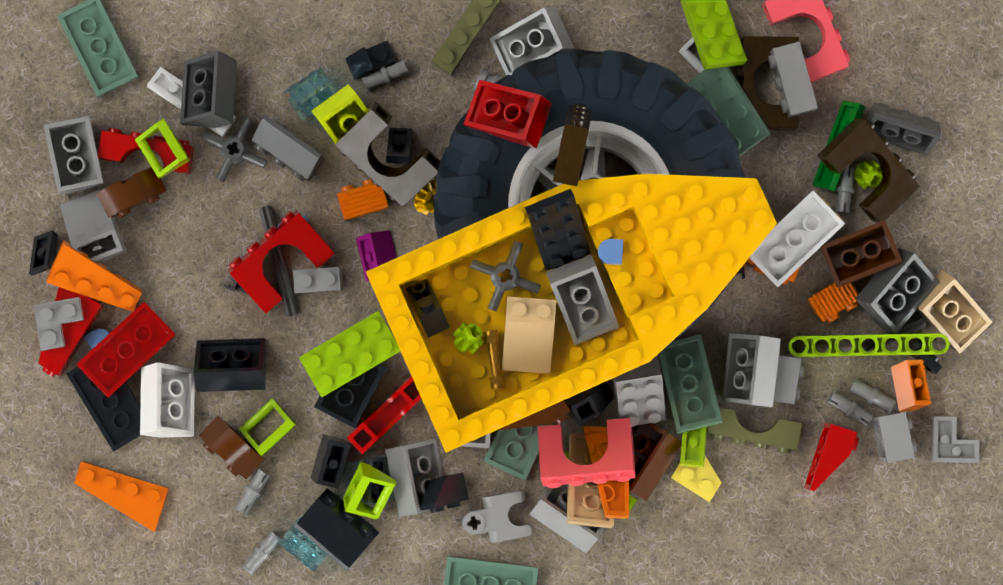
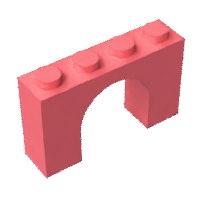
M767 0L762 4L770 26L793 17L801 16L813 20L820 28L822 33L820 50L814 56L804 59L811 83L849 67L850 58L846 49L842 50L840 32L837 28L834 29L831 22L833 20L832 12L829 7H825L823 0Z
M630 418L607 420V451L600 460L590 465L575 464L565 456L561 424L538 426L540 478L543 487L558 488L565 484L580 486L587 482L603 484L609 480L625 482L629 481L630 478H635Z

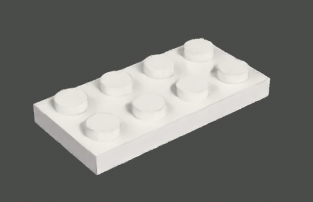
M812 190L771 230L749 258L776 287H779L845 223Z

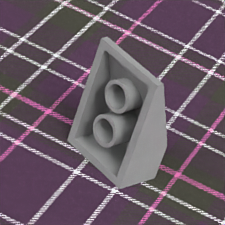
M544 7L489 38L506 76L508 74L512 75L516 68L529 61L551 56L556 57V54L574 49L556 7Z
M591 255L546 272L574 345L619 328L618 321Z

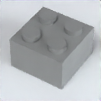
M900 411L873 416L872 424L880 461L891 463L915 458L914 452H917V445L915 439H911L910 429H912L910 416H906V412Z

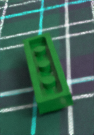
M842 101L827 145L855 118L861 119L865 106L860 103ZM820 161L812 185L819 189L835 192L841 173L830 172L823 162Z

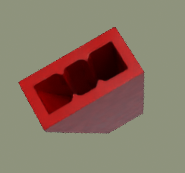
M61 287L58 288L55 301L80 297L84 320L62 324L65 347L41 351L38 364L43 366V372L52 377L55 374L62 375L83 342L84 336L88 334L105 306L93 298Z

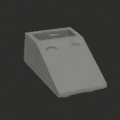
M103 189L60 205L71 246L77 251L87 254L88 258L96 263H101L127 252L114 217L108 218L96 194Z

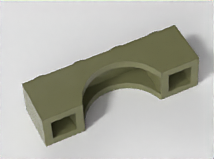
M472 0L432 59V64L452 77L472 42L490 20L500 5L501 0Z
M719 407L723 423L707 426V433H710V438L723 440L724 436L733 438V443L746 445L747 440L755 442L754 447L768 449L769 445L777 446V451L791 454V449H798L802 423L776 419L769 429L762 432H750L740 425L736 418L735 410Z

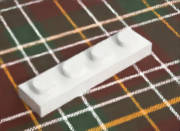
M160 67L148 82L147 88L181 109L183 81ZM233 115V123H234L235 120H236V116ZM232 124L209 129L223 137Z

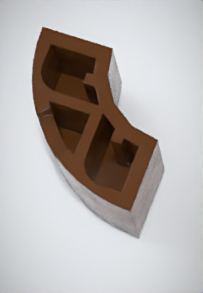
M148 168L133 174V176L125 181H118L96 194L108 218L114 216L122 218L131 213L130 209L146 202L148 205L160 200L159 195L167 190L161 179H158L154 170Z
M219 416L199 435L205 442L203 447L211 454L216 452L228 464L226 468L235 476L240 474L247 479L265 460L248 441L241 438L237 431Z

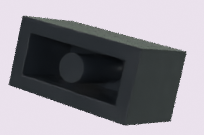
M323 434L310 478L316 484L338 489L351 444L344 439Z

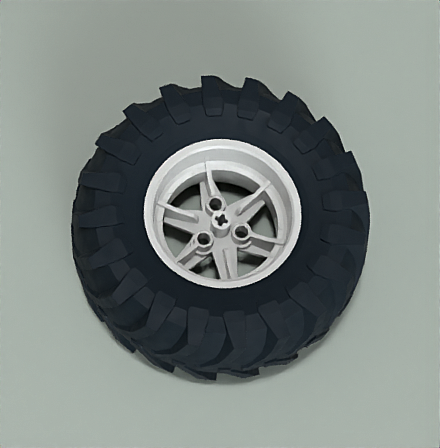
M574 49L556 54V57L551 56L529 61L516 68L512 75L508 74L495 82V84L542 95L552 103L537 149L465 126L464 121L468 111L459 120L451 135L449 146L445 148L437 172L436 194L434 195V221L437 237L440 239L530 199L537 180L547 190L562 185L563 183L553 182L555 171L547 166L558 158L568 106H573L574 103L587 105L588 109L592 110L585 149H589L581 180L605 178L604 151L625 160L638 174L745 178V174L741 167L736 143L728 128L720 121L710 102L698 90L689 87L673 71L657 63L645 62L622 51L606 50L597 52ZM721 293L717 296V298L713 301V303L708 307V309H710V308L712 307V305L715 303V301L718 299V297L721 295ZM704 311L694 322H692V323H691L682 333H680L678 336H680V335L683 334L685 331H687L689 328H691L694 324H696V323L700 320V318L703 316V314H704L706 311Z

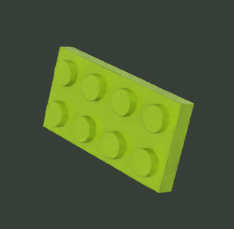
M680 0L704 70L744 65L747 58L726 0Z
M377 311L298 358L320 396L324 397L401 351L380 312Z

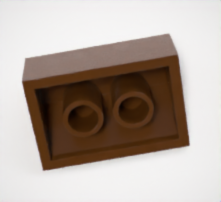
M885 220L821 246L822 253L837 288L902 263Z
M653 423L632 427L635 478H630L629 490L646 501L682 445L680 440Z

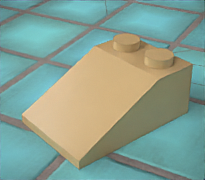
M941 270L935 276L939 284L917 308V311L938 333L946 335L950 345L960 354L992 321L957 280Z
M507 297L502 370L550 374L556 300Z

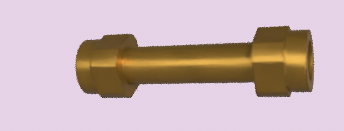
M498 330L483 332L484 341L488 345L492 377H490L491 390L506 388L504 376L501 375L497 342H499Z

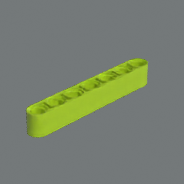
M943 333L803 335L792 338L788 348L790 353L797 357L934 355L945 353L949 348L950 342ZM915 337L922 341L921 349L916 351L909 347L910 339ZM936 337H942L946 341V346L942 350H936L932 345V341ZM867 338L875 342V348L872 351H866L862 346L863 341ZM895 338L899 343L898 349L895 351L888 350L885 345L887 339ZM824 339L828 342L829 348L826 352L818 351L816 348L818 340ZM842 339L851 341L852 348L850 351L844 352L840 349L839 343ZM796 340H802L805 343V350L801 353L796 352L793 348Z

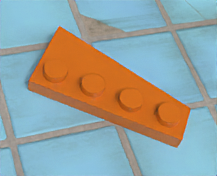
M63 240L46 278V283L132 312L142 294L141 288L119 274L115 275L100 262L96 263L88 258L87 254L77 251L65 240Z
M583 426L591 464L600 460L607 451V427ZM609 480L606 483L597 484L605 518L628 519L629 481Z
M84 461L80 463L74 484L151 531L156 532L168 494V487Z

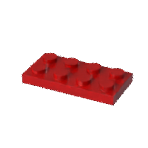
M143 302L76 365L109 398L176 334Z

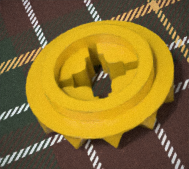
M431 179L415 195L414 205L418 212L425 215L429 212L434 213V195L436 194L437 180Z

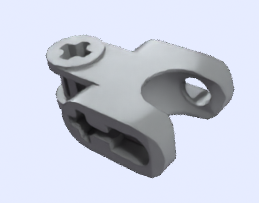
M517 490L482 497L484 508L471 510L464 514L462 518L464 530L469 534L488 532L490 543L530 536L533 533L530 525H515L508 518L510 507L526 499L525 491ZM472 516H475L476 520H480V523L476 524L477 528L467 525V522L471 521Z

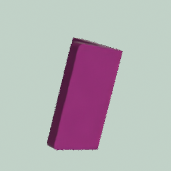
M391 231L373 232L356 237L365 280L368 282L369 279L366 271L397 258Z

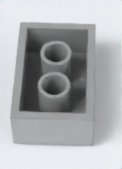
M730 333L722 394L723 402L773 407L780 338Z
M658 355L650 362L613 378L619 419L630 418L632 427L666 421L663 380Z

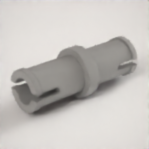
M402 60L387 68L381 67L380 71L363 77L362 80L367 91L384 83L390 84L391 80L408 74L409 70L405 61Z
M846 167L841 172L839 187L836 188L838 199L835 212L838 214L840 212L842 214H850L851 197L855 191L853 189L855 168L849 169V167Z
M858 379L854 380L849 392H853L866 399L867 403H874L888 412L892 411L897 399L880 392L879 388H872Z
M835 390L827 399V403L844 412L843 415L846 417L851 416L865 426L873 418L874 414L857 405V401L849 400Z
M258 469L249 486H245V492L237 506H235V509L248 515L256 499L261 497L260 492L271 476Z
M270 531L259 546H255V551L242 567L253 575L263 561L270 558L269 554L282 539L273 531Z

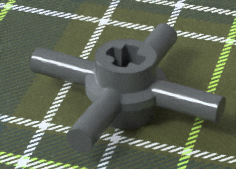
M245 117L237 135L228 137L225 140L207 131L203 134L202 140L221 148V154L225 159L216 179L225 182L233 163H240L243 160H247L262 168L266 166L268 160L249 152L245 141L253 120ZM238 144L237 148L240 149V152L232 155V152L229 150L230 147H235Z
M514 241L506 262L498 263L495 267L476 259L472 260L470 268L490 275L491 281L496 287L488 309L497 312L504 292L512 290L516 286L536 294L539 292L541 285L520 277V272L515 266L523 246L520 242ZM508 270L512 280H507L506 283L500 281L502 277H498V274Z

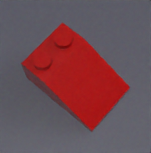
M479 80L464 125L537 149L552 103L539 94Z
M824 423L804 488L815 491L851 455L852 450H856L859 438L856 437L858 432L834 424Z

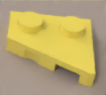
M706 456L704 467L681 466L679 463L671 475L672 479L708 502L711 501L721 485L720 479Z

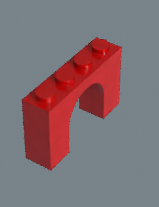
M297 210L286 213L281 218L282 223L276 228L274 226L269 228L264 233L265 238L259 243L257 241L253 242L246 249L247 253L242 258L238 256L229 264V274L265 314L283 299L281 294L265 278L262 271L264 257L272 248L282 244L296 246L309 258L317 269L335 254Z

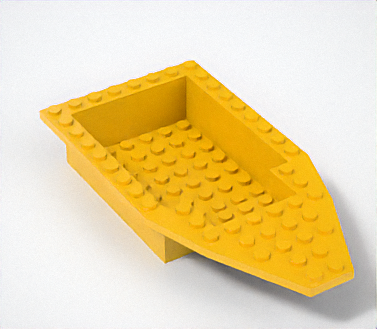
M638 174L578 180L577 186L559 185L368 270L366 274L443 448L447 453L650 362L708 309L776 226L777 222L756 178ZM568 189L572 190L591 251L588 255H591L595 262L619 324L617 329L574 345L546 272L548 271H546L525 210L526 206ZM604 240H623L622 265H609L600 260L598 248ZM517 241L523 244L515 264L520 272V277L540 284L541 287L538 294L518 286L512 290L505 291L498 310L495 312L488 309L496 288L491 281V276L470 268L473 259L494 267L498 263L506 262L513 242ZM508 270L498 274V277H502L500 281L506 283L507 280H512ZM427 278L450 328L431 337H427L406 288ZM507 297L556 300L550 374L502 370ZM463 322L467 325H477L482 331L480 339L483 341V332L498 330L499 342H497L501 375L504 376L506 388L491 390L490 377H492L488 345L485 344V341L473 354L470 351L461 352L456 348L454 344L456 337L452 334Z

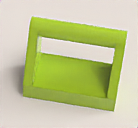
M164 119L155 123L135 139L158 179L190 161L168 122ZM159 131L177 158L164 169L146 139Z
M271 398L239 430L255 450L263 456L291 431L297 423ZM275 408L285 422L264 442L259 444L249 431Z
M360 462L343 496L345 512L379 519L397 483L396 480L373 466ZM370 482L384 485L374 508L361 501Z

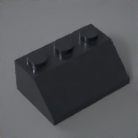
M265 338L198 340L193 371L196 391L265 390Z
M328 488L294 525L346 571L379 534V531L360 515L345 512L344 502Z

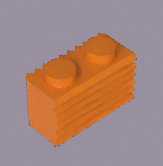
M371 179L363 181V186L354 188V185L340 188L341 192L337 193L344 220L348 221L388 209L389 206L384 190L381 187H377Z
M835 282L807 298L806 301L820 323L826 321L829 324L840 317L838 312L846 309L848 312L859 305L855 299L859 293L853 283L837 288Z
M905 360L891 367L900 412L915 411L932 403L930 401L929 388L927 387L928 383L926 382L928 379L925 378L927 375L925 374L926 370L924 369L923 360Z

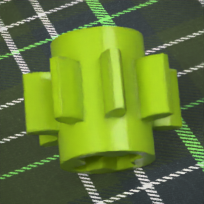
M874 160L870 163L864 161L856 167L854 179L858 181L857 184L863 189H866L867 186L874 188L881 183L883 178L881 173L883 170Z
M463 322L452 334L456 337L454 344L461 352L470 351L473 354L484 343L480 339L482 331L475 324L467 325Z

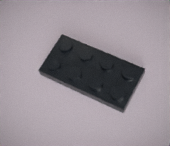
M571 189L525 207L546 271L558 268L565 263L580 259L591 253Z
M78 367L66 373L113 452L141 436V406L127 382L108 398Z

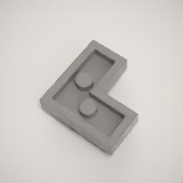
M80 297L33 305L41 351L65 347L62 324L84 320Z
M932 416V462L979 463V440L957 439V417Z

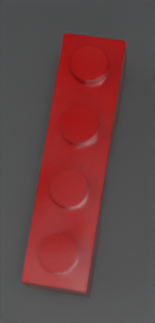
M115 128L101 131L98 158L124 163L131 153L140 150L135 139L142 133L131 132V135L122 134V130ZM154 135L153 139H146L151 150L161 157L164 168L177 159L164 137ZM178 139L190 161L172 172L190 175L195 148L189 145V141Z
M412 376L347 437L361 454H364L422 399Z

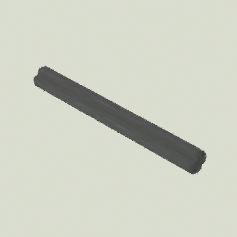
M261 207L259 211L264 231L266 232L272 226L276 228L272 207ZM278 245L270 250L286 315L293 316L298 314V308L282 246Z

